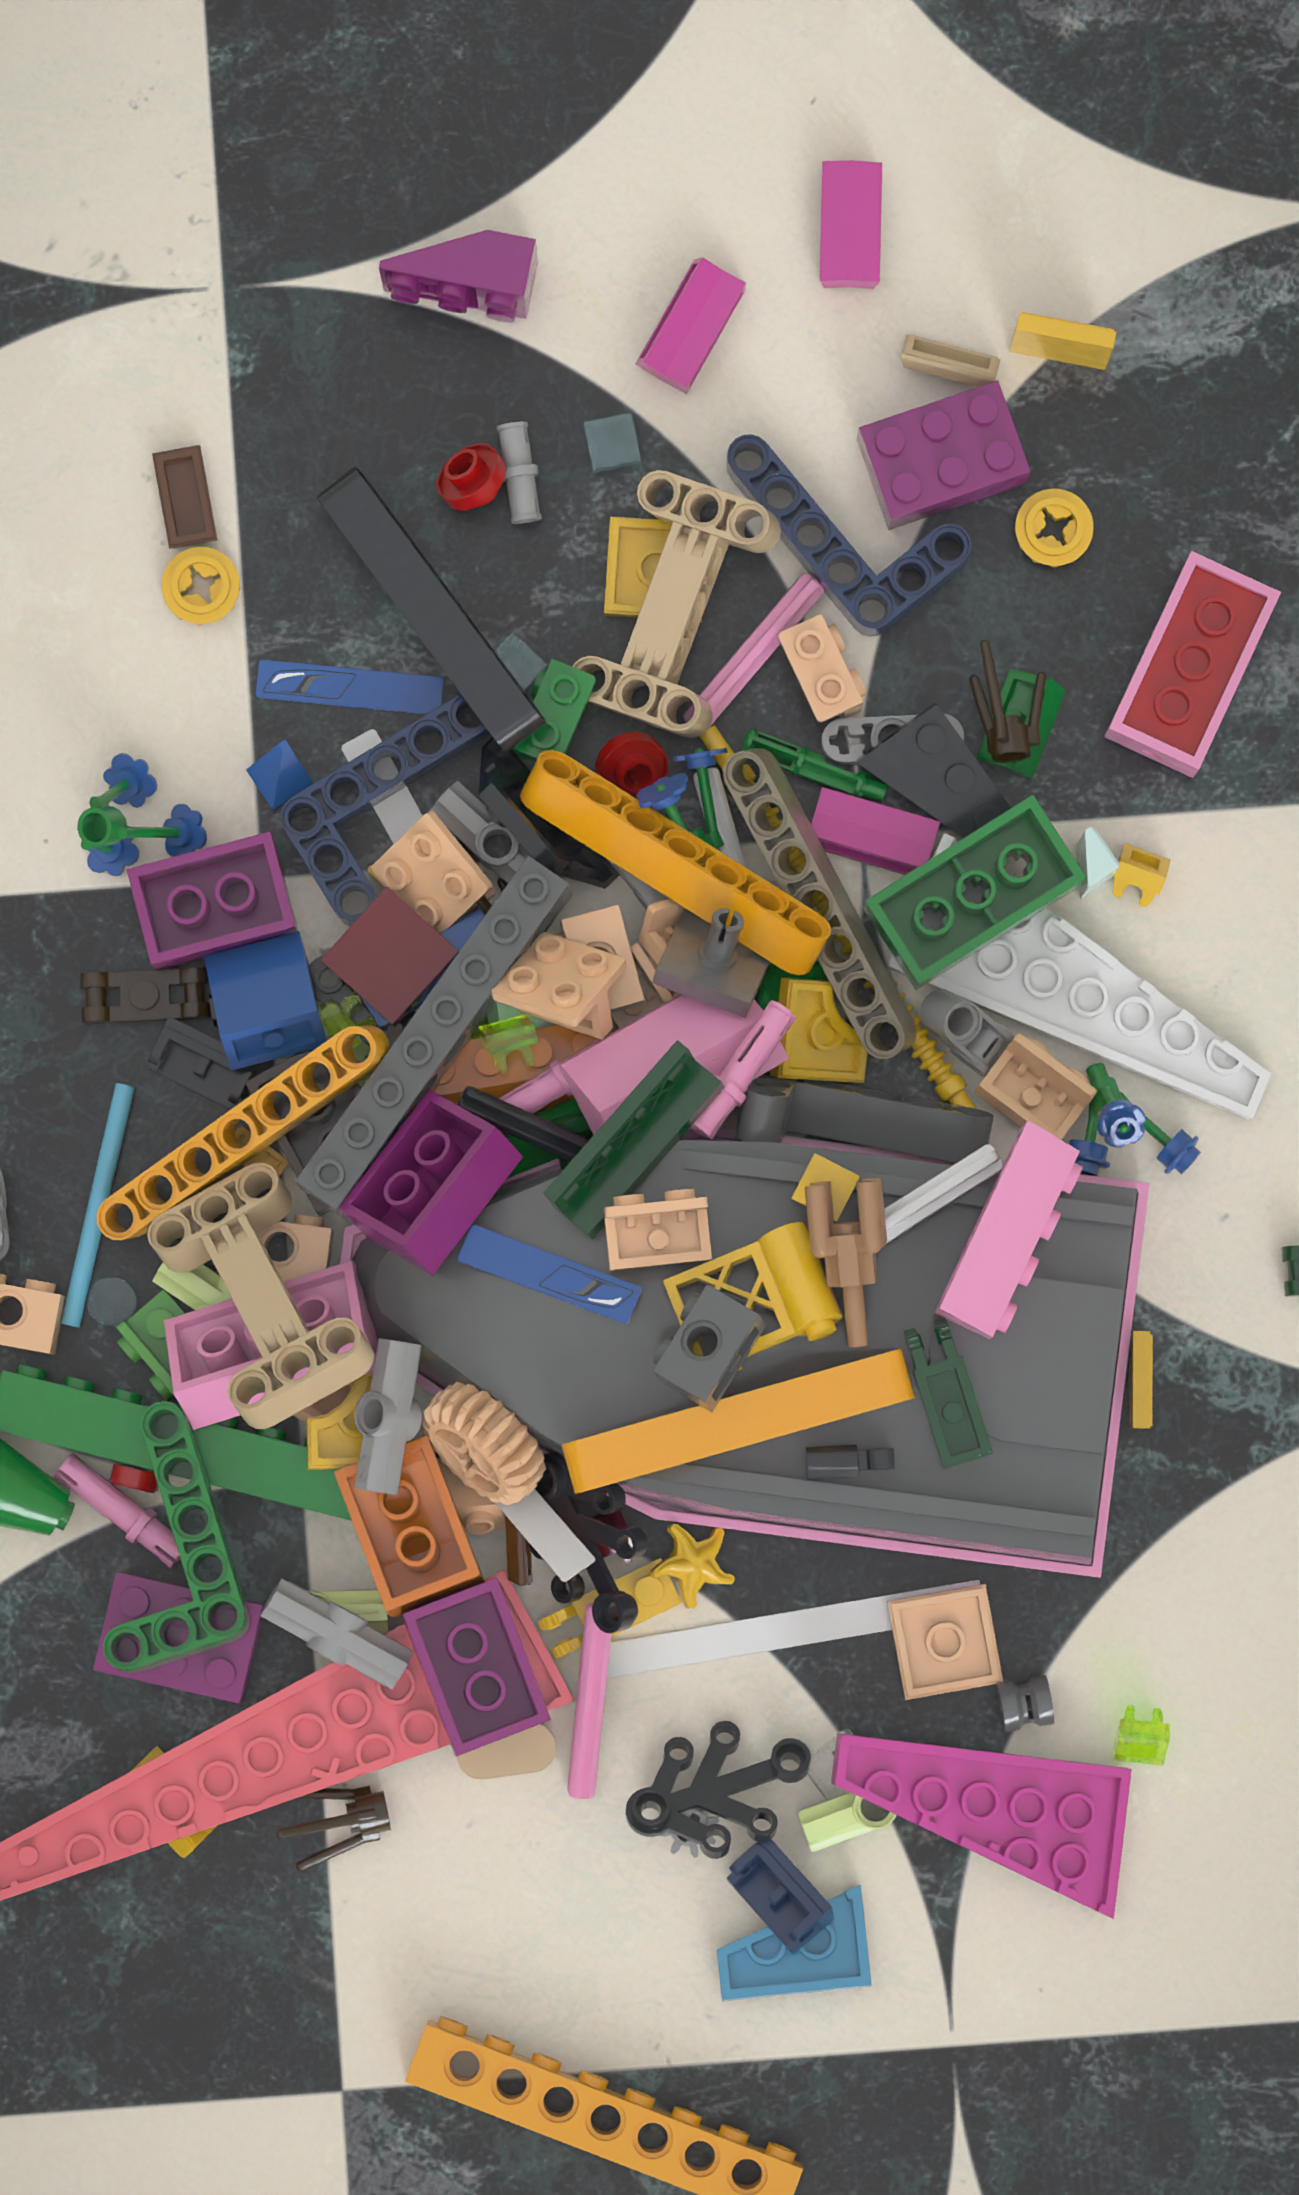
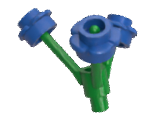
M1103 1063L1093 1064L1086 1069L1090 1085L1097 1090V1093L1089 1103L1088 1123L1084 1140L1072 1139L1069 1141V1145L1080 1151L1075 1160L1076 1164L1083 1166L1080 1174L1098 1176L1100 1167L1104 1169L1110 1167L1111 1163L1106 1161L1108 1147L1095 1143L1097 1130L1101 1136L1105 1137V1143L1115 1148H1122L1128 1143H1136L1141 1139L1146 1130L1164 1146V1149L1156 1159L1166 1167L1165 1174H1169L1174 1169L1183 1174L1201 1154L1195 1147L1199 1140L1197 1136L1192 1138L1181 1129L1171 1139L1145 1116L1139 1106L1133 1105L1119 1091L1116 1080L1108 1076Z

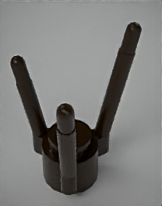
M984 639L981 641L980 647L993 719L978 676L971 675L969 681L986 734L988 753L991 754L994 762H1019L1031 756L1030 746L1040 744L1039 722L1046 674L1044 672L1037 673L1028 726L1022 723L1021 716H1004L990 643Z
M370 1785L355 1789L324 1788L298 1797L355 1800V1802L345 1804L347 1814L282 1828L276 1832V1835L279 1839L347 1825H350L351 1833L361 1832L299 1861L296 1864L298 1871L318 1865L364 1843L380 1840L379 1833L391 1830L384 1791L371 1793Z

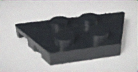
M492 737L482 747L478 794L487 805L486 811L490 818L500 827L507 828L519 842V850L525 858L530 856L557 875L604 889L608 888L620 876L619 872L605 857L541 818L523 804L520 794L531 771L513 750L506 753Z

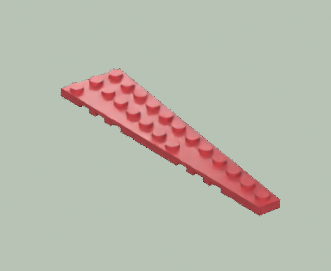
M505 1570L485 1579V1582L495 1578L498 1579L547 1710L549 1711L575 1702L511 1581L508 1580ZM405 1624L384 1634L413 1651L408 1665L393 1689L386 1685L383 1686L363 1675L359 1670L348 1664L342 1666L332 1662L0 1842V1901L450 1745Z

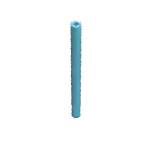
M115 1084L60 1324L80 1328L102 1233L96 1222V1213L101 1203L111 1194L135 1087L129 1085Z

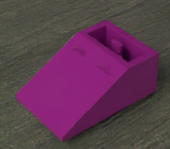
M484 230L384 259L379 264L383 290L391 292L390 297L404 303L417 304L419 299L422 298L439 302V308L450 312L466 313L468 307L486 311L488 318L500 322L511 323L515 321V317L527 319L538 265L536 239Z

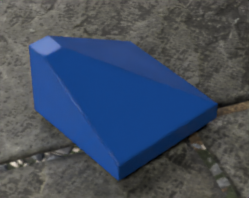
M286 740L277 744L246 769L272 811L282 806L294 795L314 784Z

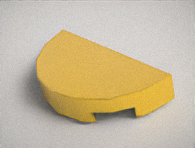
M1133 1331L1131 1337L1128 1378V1408L1131 1428L1149 1429L1152 1426L1153 1335H1150V1331Z

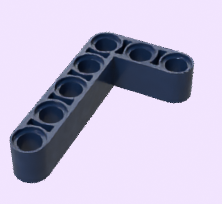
M752 434L742 435L729 445L726 466L731 480L747 499L759 503L776 516L781 527L780 539L805 570L820 582L824 588V593L860 634L872 637L886 632L957 575L967 564L972 548L971 538L961 526L950 523L935 528L876 576L762 438ZM743 451H753L760 456L762 464L754 471H745L737 466L735 458ZM774 488H783L791 493L793 502L786 508L777 509L768 504L766 495ZM813 525L822 531L824 540L816 546L809 547L799 541L797 532L804 526ZM943 539L954 540L959 544L962 554L955 560H944L936 553L935 545ZM836 563H846L853 568L855 577L847 584H838L830 579L828 569ZM910 569L917 571L921 574L924 585L916 591L904 590L897 581V576L900 572ZM867 600L879 601L884 606L886 615L883 619L876 622L867 621L859 612L860 605Z
M461 694L294 795L282 807L280 821L286 835L337 917L348 926H351L361 914L350 915L342 909L344 897L352 891H361L369 897L367 908L377 897L337 829L479 743L490 734L483 723L475 728H465L457 721L460 711L469 706ZM432 731L438 733L443 738V744L436 753L424 754L416 748V741L422 733ZM385 757H393L401 763L399 774L390 780H382L374 774L376 763ZM352 783L359 788V796L353 804L341 806L332 800L334 789L339 784ZM302 808H309L317 814L315 826L306 832H299L291 827L293 814ZM336 850L343 855V863L336 872L323 873L317 869L316 860L323 851Z

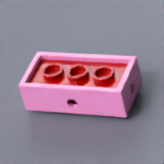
M1191 551L1104 737L1194 778L1200 769L1281 592Z

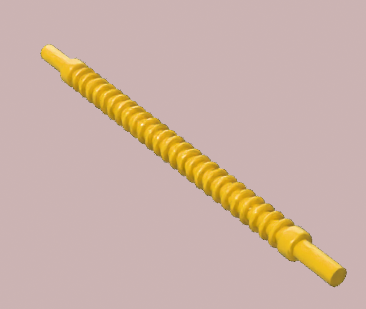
M714 725L699 737L709 751L727 748L728 753L715 755L716 762L724 771L727 759L734 752ZM748 764L743 765L745 779L754 785L756 774ZM768 805L766 819L771 826L779 828L783 819L779 820L777 817L779 808H771ZM793 846L789 852V863L793 869L802 872L806 865L805 854L801 853L800 848ZM816 890L811 899L812 907H816L819 914L825 916L829 910L828 898L823 892ZM838 934L834 943L840 942L842 944L841 954L848 953L851 956L852 945L850 940L846 936ZM866 979L867 982L864 984V988L873 989L874 994L872 995V1000H874L875 988L873 984ZM893 981L894 984H895V986L897 987V986H898V982H897V981ZM899 993L902 999L906 997L905 993ZM912 1004L906 1005L917 1029L916 1040L912 1045L914 1052L911 1057L913 1059L918 1057L921 1059L922 1064L919 1066V1069H927L930 1075L927 1080L929 1082H936L935 1092L942 1102L949 1101L950 1104L977 1109L964 1090L967 1087V1083L961 1074H953L951 1069L954 1064L952 1062H944L945 1051L938 1052L935 1045L938 1041L928 1038L927 1034L930 1031L920 1027V1016L914 1017L911 1013L914 1006Z

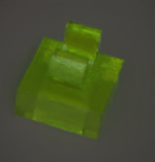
M351 994L344 998L340 1009L332 998L317 1006L320 1018L330 1034L334 1036L350 1026H374L376 1020L372 1015L360 1022L353 1021L350 1018L352 1006L362 1001L359 994ZM357 1037L353 1042V1048L361 1044Z
M526 1014L478 1027L482 1046L490 1055H493L494 1063L502 1074L508 1072L506 1056L514 1050L522 1053L523 1062L527 1067L533 1066L534 1054L528 1045L538 1043L534 1023Z
M1128 1705L1124 1718L1120 1719L1114 1741L1113 1760L1163 1766L1170 1741V1724L1162 1723L1163 1714L1160 1708H1154L1151 1722L1137 1721L1134 1718V1706Z

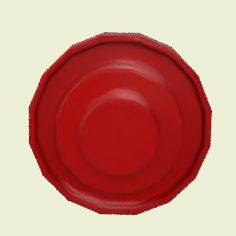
M477 443L463 448L450 457L438 474L436 487L439 495L447 505L454 510L466 511L486 505L496 497L499 488L505 480L507 467L504 459L496 449L489 444Z
M636 731L622 733L609 740L599 751L595 762V773L637 799L636 795L640 790L653 785L658 779L667 776L668 758L658 741L649 734Z

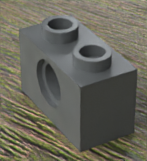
M707 1284L701 1295L694 1293L685 1304L680 1319L684 1322L674 1338L666 1337L658 1347L653 1358V1363L656 1364L653 1373L661 1383L708 1411L713 1412L762 1334L766 1324L758 1313ZM705 1335L717 1337V1347L710 1355L701 1357L693 1354L694 1344L700 1337Z

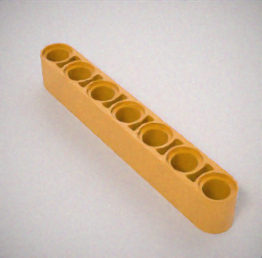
M554 750L543 751L539 754L520 794L521 801L529 810L710 924L712 923L713 913L716 910L730 909L726 921L727 926H730L734 912H738L744 920V926L740 931L738 942L791 974L804 975L810 972L831 933L830 924L823 916L650 807L640 808L638 799L568 755Z
M372 1025L350 1026L338 1032L105 1199L96 1213V1222L99 1230L112 1240L131 1239L146 1234L150 1224L157 1216L219 1182L372 1073L389 1051V1041L386 1034L380 1028ZM358 1035H363L370 1044L369 1056L363 1062L358 1060L353 1053V1042ZM319 1063L324 1064L330 1072V1082L324 1090L320 1089L313 1080L314 1069ZM280 1091L288 1096L291 1105L289 1114L285 1118L280 1117L274 1109V1099ZM240 1120L245 1121L251 1130V1138L246 1146L241 1145L236 1140L234 1134L235 1126ZM200 1148L205 1149L211 1157L212 1165L206 1174L202 1173L195 1163V1157ZM161 1176L166 1177L172 1185V1195L167 1202L158 1196L156 1190L157 1182ZM122 1204L127 1205L133 1214V1222L129 1229L123 1228L118 1220V1210Z
M897 1349L720 1399L713 1412L699 1405L565 1443L561 1446L574 1493L578 1494L914 1399L915 1394L902 1349Z

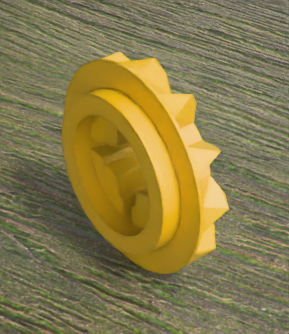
M1046 489L1033 494L1023 503L1016 517L1015 532L1019 548L1034 563L1049 565L1053 568L1075 562L1087 550L1093 536V519L1089 508L1077 495L1063 489ZM1042 511H1045L1048 517L1051 516L1055 522L1066 521L1069 518L1072 519L1061 532L1064 546L1052 535L1037 539V536L1040 535L1046 526L1045 515Z
M192 547L178 553L168 563L163 573L161 589L164 601L172 613L180 620L201 626L211 622H219L230 610L234 609L240 591V581L234 564L226 555L209 547ZM193 568L204 580L211 578L214 580L221 577L215 580V584L209 587L211 594L209 596L211 603L209 604L198 593L182 597L194 586L191 579L193 575L190 571Z

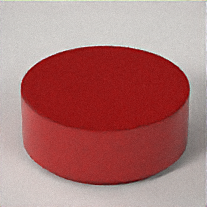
M113 1464L109 1481H112L111 1484L155 1494V1491L158 1492L159 1486L155 1473Z

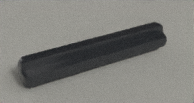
M467 1086L458 1100V1106L494 1125L498 1130L569 1162L590 1140L472 1086Z

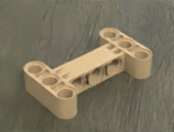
M656 470L644 476L639 483L637 490L638 501L643 509L659 520L671 524L672 527L621 665L597 656H586L576 661L572 667L589 674H593L598 670H603L605 673L604 685L600 690L591 694L588 702L668 732L694 738L701 736L708 730L712 723V709L706 699L688 688L677 684L729 545L754 553L767 552L780 539L781 527L776 516L755 501L667 471ZM666 486H673L674 494L671 502L664 507H657L655 500L659 490ZM717 501L719 508L716 517L710 522L702 523L700 520L702 507L708 502ZM762 516L764 523L761 532L755 537L746 538L744 529L747 522L753 517ZM647 685L650 691L649 700L644 706L635 709L632 705V695L636 689ZM692 701L695 708L693 717L685 724H678L676 713L679 706L684 702Z
M266 1163L248 1165L165 1211L152 1221L147 1234L150 1245L169 1270L176 1273L191 1271L212 1259L262 1356L260 1360L237 1372L230 1380L227 1390L229 1400L245 1422L255 1429L272 1427L360 1378L369 1371L374 1360L372 1346L357 1324L348 1318L329 1320L309 1332L258 1235L259 1232L287 1216L292 1205L289 1190L275 1169ZM271 1189L264 1197L257 1198L263 1190ZM227 1213L221 1221L213 1223L216 1217ZM183 1237L179 1244L169 1247L173 1241ZM354 1343L352 1348L346 1353L337 1354L344 1345ZM309 1368L303 1377L293 1379L299 1370ZM265 1393L258 1402L248 1404L256 1394Z

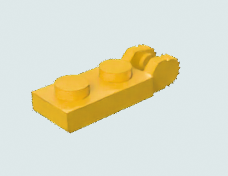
M661 1558L614 1580L619 1591L630 1594L637 1602L638 1615L631 1627L682 1603L669 1575H663L660 1578H653L650 1575L651 1569L662 1562ZM594 1589L584 1594L581 1599L573 1601L572 1605L538 1620L537 1623L541 1631L554 1629L562 1625L565 1620L577 1614L584 1627L586 1606L589 1603H594L596 1597L599 1596L597 1590ZM622 1631L611 1633V1637ZM583 1634L573 1639L567 1638L550 1649L554 1659L581 1648Z

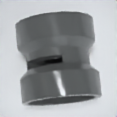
M1046 1675L1031 1677L1027 1683L1018 1685L1012 1681L996 1683L1004 1732L1020 1730L1024 1724L1033 1722L1038 1726L1054 1724L1053 1705ZM1025 1695H1028L1030 1711L1027 1709Z

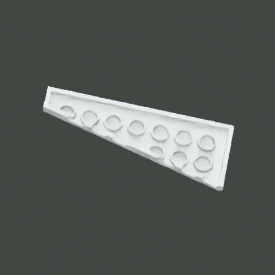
M944 833L934 857L957 843L955 838ZM971 882L966 883L964 899L969 903L974 900L975 904L982 903L981 897L986 891L981 884L974 888ZM930 908L923 910L925 916L921 924L926 929L932 927L933 931L940 930L939 924L944 917L939 910L932 914ZM1047 908L926 984L936 989H946L983 1009L1250 1121L1256 1113L1271 1076L1269 1071L1226 1039L1223 1040L1196 1020L1195 1016L1184 1008H1180L1157 991L1156 987L1145 979H1141L1118 962L1117 958ZM892 955L887 968L905 975Z

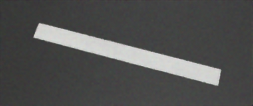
M975 1580L611 1642L607 1678L889 1631L892 1628L887 1601L979 1585L980 1581Z

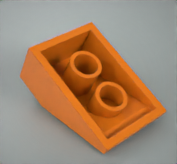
M427 1435L406 1443L398 1494L396 1495L354 1488L358 1462L334 1471L384 1608L392 1619L485 1582Z

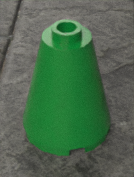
M0 1438V1526L48 1536L53 1533L55 1528L63 1531L75 1506V1503L68 1500L70 1490Z

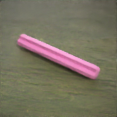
M807 573L801 574L699 694V696L707 700L712 709L713 717L709 728L780 646L779 633L797 625L824 594V588L817 579ZM694 703L683 713V719L686 723L694 715Z
M589 1603L585 1610L567 1788L570 1797L577 1799H591L595 1796L611 1633L601 1631L594 1622L592 1616L593 1603Z

